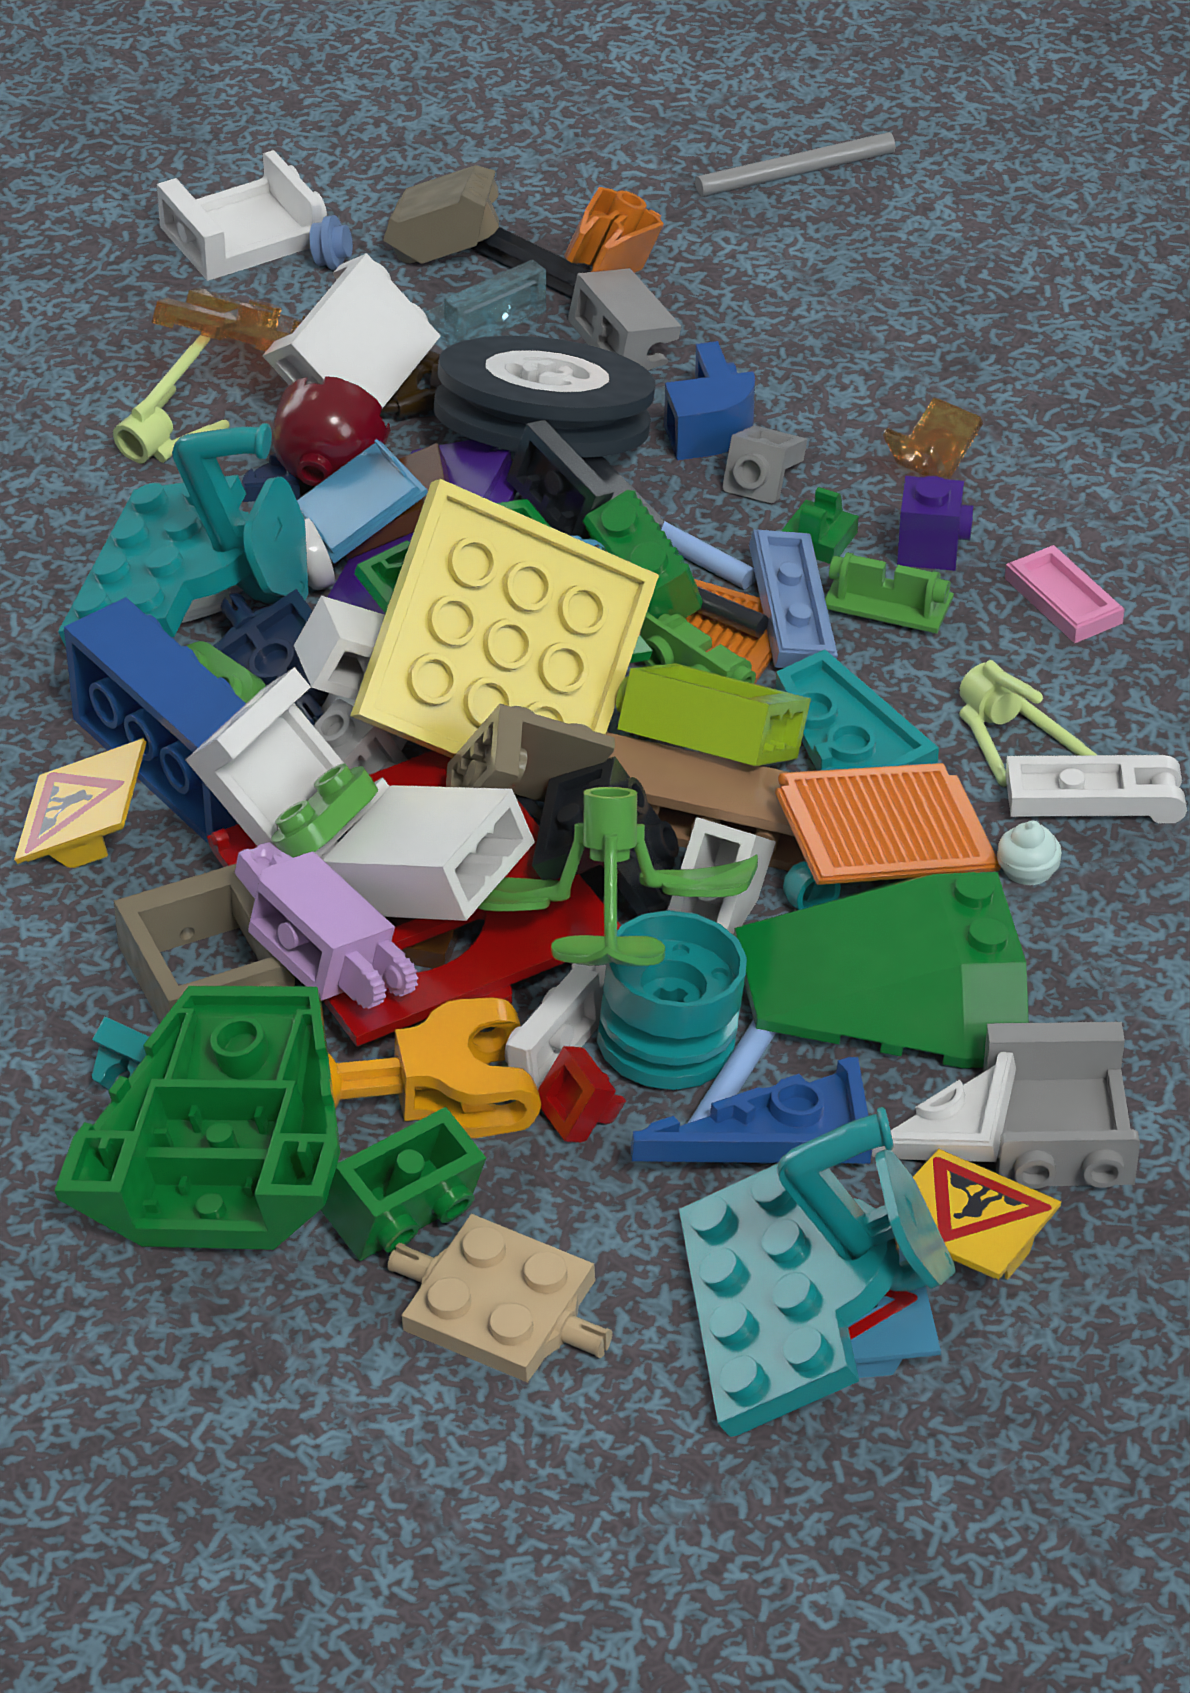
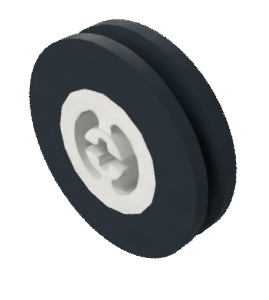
M489 336L455 343L443 350L439 356L437 374L442 384L435 392L434 413L438 420L449 429L469 439L516 452L526 424L545 420L580 457H599L619 454L637 448L649 436L651 416L647 408H649L654 400L655 379L643 366L617 353L587 344L554 338Z

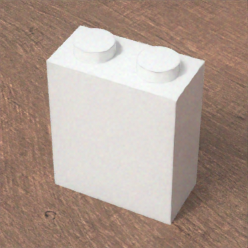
M391 785L326 855L323 861L385 917L467 921L535 841L512 789Z

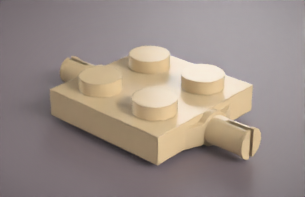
M474 1214L469 1216L449 1247L434 1258L409 1248L402 1243L397 1244L396 1251L393 1250L388 1261L389 1271L397 1272L422 1283L421 1288L402 1314L403 1331L528 1383L544 1358L560 1348L564 1342L594 1354L598 1358H602L605 1355L604 1350L607 1351L612 1339L611 1329H605L577 1317L580 1303L595 1282L594 1263Z

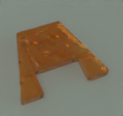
M197 287L188 291L186 303L167 297L157 300L152 323L173 328L174 324L198 330L201 336L218 340L232 338L253 344L255 349L267 351L274 341L292 334L307 315H303L302 319L292 318L281 314L282 308L271 303L253 299L246 303Z

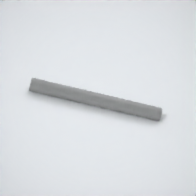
M887 132L696 176L695 186L701 197L894 153L896 148L895 140L892 133Z

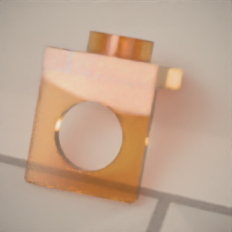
M934 397L909 437L890 428L885 430L883 437L898 465L926 477L938 476L950 479L981 429L983 421L976 414Z

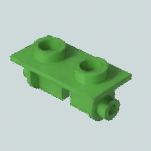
M849 552L844 557H833L829 569V579L834 581L825 598L827 609L938 633L954 597V593L950 592L951 582L941 579L940 572H929L897 565L894 572V580L885 578L886 562L856 556L854 553Z
M648 612L646 613L640 636L653 650L650 659L642 661L647 666L676 663L754 684L756 673L752 671L750 661L744 657H739L722 644L705 652L712 648V638L687 622L686 618L680 614L672 616L663 614L656 619Z

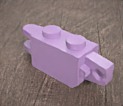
M268 842L260 844L254 849H246L239 852L235 874L255 898L248 932L305 986L318 987L321 1001L345 992L352 1000H357L358 1005L361 1004L363 1008L367 1007L369 1009L384 1002L383 998H386L385 991H387L385 988H389L390 993L393 992L395 996L399 995L400 997L416 990L415 986H418L417 979L419 978L416 975L417 970L414 968V963H411L410 958H406L405 953L392 942L395 926L314 851L292 858Z

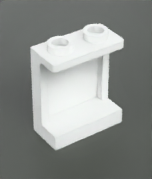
M274 150L263 153L264 176L261 179L199 199H195L177 178L157 184L160 228L207 281L309 249L311 225L322 222L323 218L327 216L326 207L320 194L316 191L312 192L300 179L294 166H288Z
M366 253L338 266L333 272L336 282L292 334L274 341L263 354V357L289 386L296 380L306 377L308 379L305 385L311 383L322 384L325 376L338 377L359 385L374 396L381 406L384 407L441 335L428 322L424 311L414 303H411L391 281L388 271L382 265L373 261Z
M295 667L260 690L186 759L187 763L257 846L268 842L274 845L271 838L279 829L275 823L278 816L294 804L304 800L308 801L317 792L314 782L331 768L344 763L294 703L311 688ZM383 778L374 782L378 792L373 799L330 841L315 851L322 860L337 845V840L346 831L349 832L390 787Z

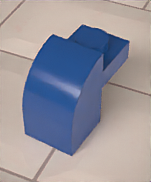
M718 341L696 344L695 379L665 383L664 428L677 460L726 453L729 451L732 435L750 428L754 424V372L737 373L734 362H726Z

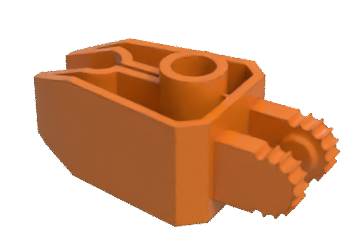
M599 187L585 209L564 257L571 263L592 265L593 269L591 272L630 268L636 273L643 269L663 228L664 223L661 220V215L653 210L646 209L645 201L631 192H617L613 189Z

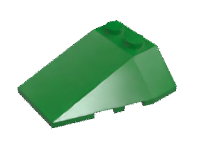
M998 872L931 874L909 878L734 928V936L739 940L747 957L744 983L756 1029L839 1044L841 1035L882 1043L881 1053L901 1056L903 1047L943 1054V1065L959 1068H983L987 1024L1029 1023L1026 959Z
M188 986L144 1043L143 1047L146 1056L129 1078L119 1076L109 1089L108 1093L111 1102L94 1124L84 1122L73 1136L54 1190L59 1201L142 1247L267 1250L277 1248L326 1205L341 1153L322 1004L318 987Z

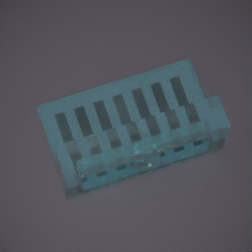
M530 260L446 297L443 304L424 313L427 316L428 322L441 335L440 339L449 346L468 339L496 336L546 313V269L534 260Z

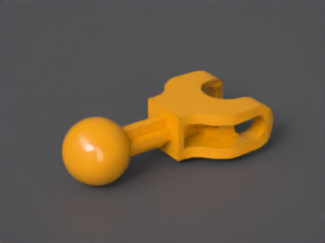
M500 998L448 1001L432 1011L426 1021L417 1027L395 1029L394 1058L336 1063L335 1059L328 1053L335 1109L341 1099L398 1094L404 1121L421 1120L447 1107L470 1138L522 1131L529 1128L541 1109L539 1093L532 1076L522 1068L487 1065L491 1062L505 1060V1047L508 1038L513 1030L520 1026L515 1008L508 1001ZM496 1027L489 1032H480L484 1028ZM508 1100H516V1101H514V1102H512V1103L505 1104V1105H496V1104H494V1103L504 1102V1101H508Z

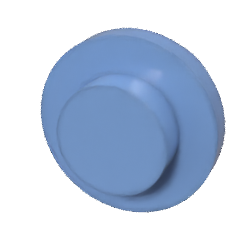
M335 215L325 216L322 222L311 225L310 249L315 264L317 266L327 265L330 270H336L339 265L343 264L345 258L352 255L353 243L349 227L341 225L340 220Z

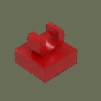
M563 1046L538 1089L542 1111L563 1140L567 1142L582 1143L587 1141L597 1122L612 1123L626 1103V1099L623 1096L614 1095L616 1090L609 1082L610 1078L601 1071L586 1049L582 1047Z

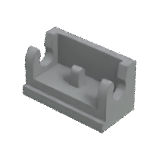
M630 268L577 274L567 321L588 345L627 357L647 370L666 365L668 359L663 354L655 353L648 356L647 352L655 343L661 342L665 344L678 340L681 325Z

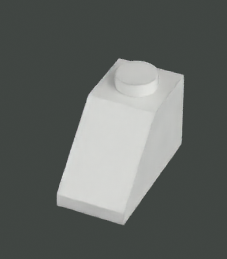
M696 817L681 869L720 866L742 861L756 854L758 855V867L749 888L741 894L727 897L672 896L668 910L698 914L721 924L734 935V928L743 925L758 901L776 842Z

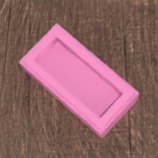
M1054 545L1006 564L1005 580L1074 643L1123 624L1124 608Z

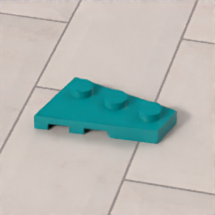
M825 649L776 672V690L811 698L802 743L817 771L938 763L939 747Z

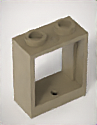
M236 864L114 900L118 946L160 1023L188 986H295V976L248 932L255 898L236 876ZM237 928L241 929L258 959L257 962L178 986L160 952Z

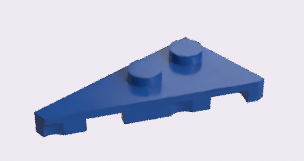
M847 1057L838 1060L836 1074L812 1082H807L800 1074L781 1079L772 1087H758L711 1103L710 1116L681 1126L674 1116L653 1122L641 1131H633L631 1142L632 1161L778 1163L791 1149L844 1124L868 1116L858 1057ZM872 1150L841 1163L870 1164Z

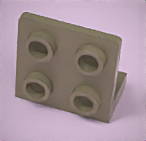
M499 704L449 761L447 765L446 787L512 789L514 794L545 802L550 778L605 762L614 752L615 738L595 732L583 724H568L537 715L525 707Z

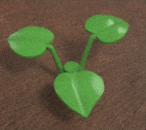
M620 787L591 788L584 791L583 823L575 824L574 842L560 881L504 877L478 909L488 911L538 910L548 907L550 902L563 901L570 898L571 885L584 848L587 847L590 848V859L604 862V936L578 935L556 939L552 942L551 946L552 956L563 962L586 966H602L611 962L621 966H651L659 964L665 959V945L660 940L649 936L617 937V862L630 859V849L634 848L641 869L640 883L642 885L662 888L665 894L672 896L727 897L741 894L749 888L758 867V855L756 854L751 858L735 863L714 867L654 870L644 840L645 825L637 824V792Z

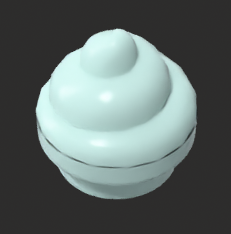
M1028 821L1003 834L998 843V863L1003 868L1005 875L1012 881L1024 885L1040 884L1048 880L1059 868L1062 854L1061 845L1049 829L1040 825L1037 821Z

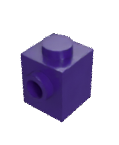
M905 476L900 513L897 565L956 571L959 540H971L974 505L962 504L964 481L944 479L938 476Z

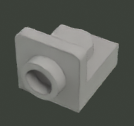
M756 425L733 434L724 475L723 490L767 503L778 501L780 499L785 469L804 461L808 439Z
M342 699L335 700L313 725L349 769L363 766L368 774H372L408 760L387 731L351 717L353 706Z

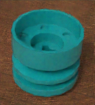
M670 910L647 913L622 924L617 930V937H654L665 945V959L661 963L651 966H621L614 962L606 965L597 1043L604 1059L622 1076L648 1087L676 1090L701 1086L716 1078L735 1048L739 1009L741 1008L747 957L739 940L721 924L694 913Z

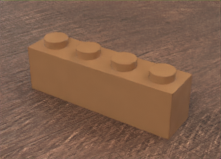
M606 732L605 735L615 738L614 752L609 758L615 756L630 778L635 777L639 780L645 790L648 803L661 821H667L674 829L679 847L687 848L696 817L775 841L769 867L789 871L794 865L806 861L775 794L776 789L781 787L778 782L779 774L787 773V771L760 765L753 766L723 757Z

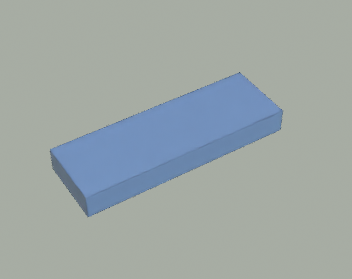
M753 530L749 548L763 614L767 615L769 619L767 633L774 666L785 668L824 649L837 659L838 654L811 535L809 533Z

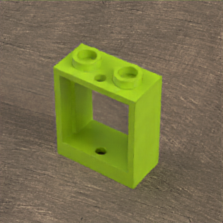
M676 663L630 668L629 676L623 679L617 693L616 709L621 713L617 729L749 765L759 766L798 759L811 698Z

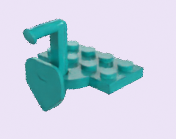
M262 423L259 427H232L191 433L181 436L175 442L172 456L183 482L168 485L150 483L133 490L58 630L65 647L64 626L125 597L146 615L154 616L163 630L171 637H174L193 600L215 595L234 585H237L254 600L265 604H274L295 589L298 590L304 600L307 599L308 571L305 520L291 486L283 477L267 479L250 513L242 511L239 507L246 492L238 475L224 476L217 457L238 454H256L258 459H266L272 441V431L268 423Z
M879 1107L877 1114L854 1120L803 1143L786 1153L778 1164L679 1209L717 1421L730 1437L738 1436L859 1382L848 1326L872 1311L889 1290L896 1292L912 1291L925 1286L933 1289L942 1285L955 1273V1266L917 1183L892 1151L894 1144L884 1107ZM885 1146L884 1150L877 1152L875 1155L885 1205L876 1209L861 1199L852 1198L829 1168L866 1151ZM899 1247L906 1258L902 1262H899Z

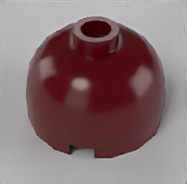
M325 376L322 384L311 383L305 385L308 377L296 380L284 390L273 419L271 429L272 440L278 461L292 476L312 487L319 485L372 444L376 443V439L385 445L391 431L389 422L385 426L384 421L380 417L383 407L378 400L359 385L338 377Z

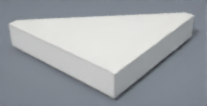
M1000 1052L996 1065L964 1085L958 1080L916 1106L915 1116L891 1130L894 1144L892 1151L898 1159L929 1160L939 1148L967 1161L996 1162L1016 1072L1013 1053ZM885 1146L872 1149V1157H875L877 1152L884 1150Z

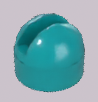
M806 861L794 865L788 871L783 885L786 898L797 910L838 899L841 889L840 883L817 885Z

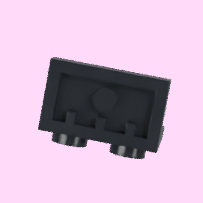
M545 420L526 424L506 480L524 499L530 501L552 528L569 536L591 539L583 522L585 516L624 491L633 490L662 529L664 519L603 456L580 457Z
M615 756L608 758L603 763L549 779L532 867L542 880L561 878L574 842L575 824L583 823L584 791L598 787L628 788L637 792V824L645 825L644 840L654 870H673L675 857L679 853L678 839L674 829L667 821H661L648 803L642 784L635 777L630 778ZM585 847L575 875L582 874L598 865H602L604 868V862L590 859V848ZM631 848L630 859L617 862L618 889L638 916L666 911L667 903L672 895L665 894L662 888L647 887L640 883L641 869L635 850Z

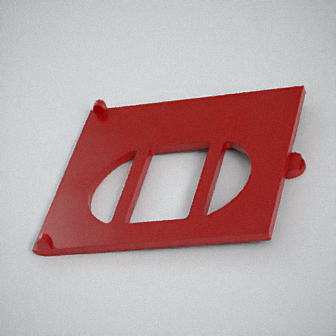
M430 751L369 774L373 782L383 778L389 786L446 787L447 765L452 758L436 751ZM518 801L535 843L505 877L541 879L532 867L539 825ZM239 824L227 829H220L207 836L211 850L223 867L237 864L239 852L257 847ZM578 874L574 876L570 898L563 901L550 902L549 906L544 909L488 911L477 908L467 921L414 919L394 929L392 942L400 950L478 919L485 920V923L474 944L459 957L434 969L417 972L416 975L419 978L417 979L418 986H415L416 990L401 997L399 995L395 996L393 992L390 993L389 988H385L387 991H385L386 998H383L384 1002L369 1009L367 1007L363 1008L361 1004L358 1005L357 1000H352L345 992L322 1001L356 1046L392 1033L395 1029H402L424 1020L437 1007L448 1001L500 998L512 1004L511 984L565 963L555 959L551 954L552 942L556 939L578 935L604 936V904ZM617 921L618 930L621 927V924Z

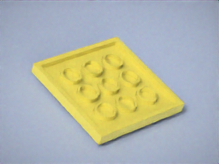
M438 479L432 481L350 716L450 758L456 755L499 704L525 707L537 715L568 724H583L595 732L606 734L616 705L618 689L625 678L659 575L445 480Z

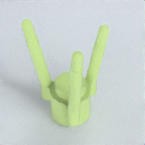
M208 333L200 334L146 399L133 408L132 414L114 428L113 438L115 444L125 457L141 464L145 463L153 455L162 463L172 456L174 444L180 437L173 440L170 439L173 424L168 414L162 408L175 394L176 386L174 384L209 343L210 335ZM221 420L188 434L226 429L230 427V424L227 420Z
M993 660L975 666L963 678L960 685V696L966 705L960 710L959 716L971 727L985 759L1000 786H1007L1006 770L986 729L985 721L988 723L1005 724L1014 719L1020 712L1075 755H1097L1085 746L1083 742L1027 701L1029 700L1035 704L1040 703L1043 700V695L1039 691L1003 671Z

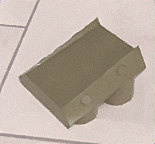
M474 165L406 188L391 214L383 241L393 247L398 259L403 263L419 262L421 264L477 246V242L490 237L499 228V218L492 205L499 196L498 186L494 180L496 171Z

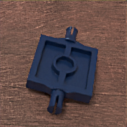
M293 590L273 605L255 612L250 609L241 594L234 593L229 595L238 608L237 611L233 609L225 597L220 608L233 627L213 646L259 677L266 686L294 667L310 685L294 644L313 611L298 590ZM311 687L294 703L310 723L314 725L315 722L312 718L316 717L319 720L325 713L317 701L328 694V692Z

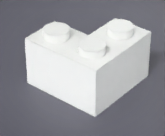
M321 596L296 640L294 647L311 687L329 693L322 706L325 712L337 699H342L354 706L385 615ZM387 732L402 751L407 739Z

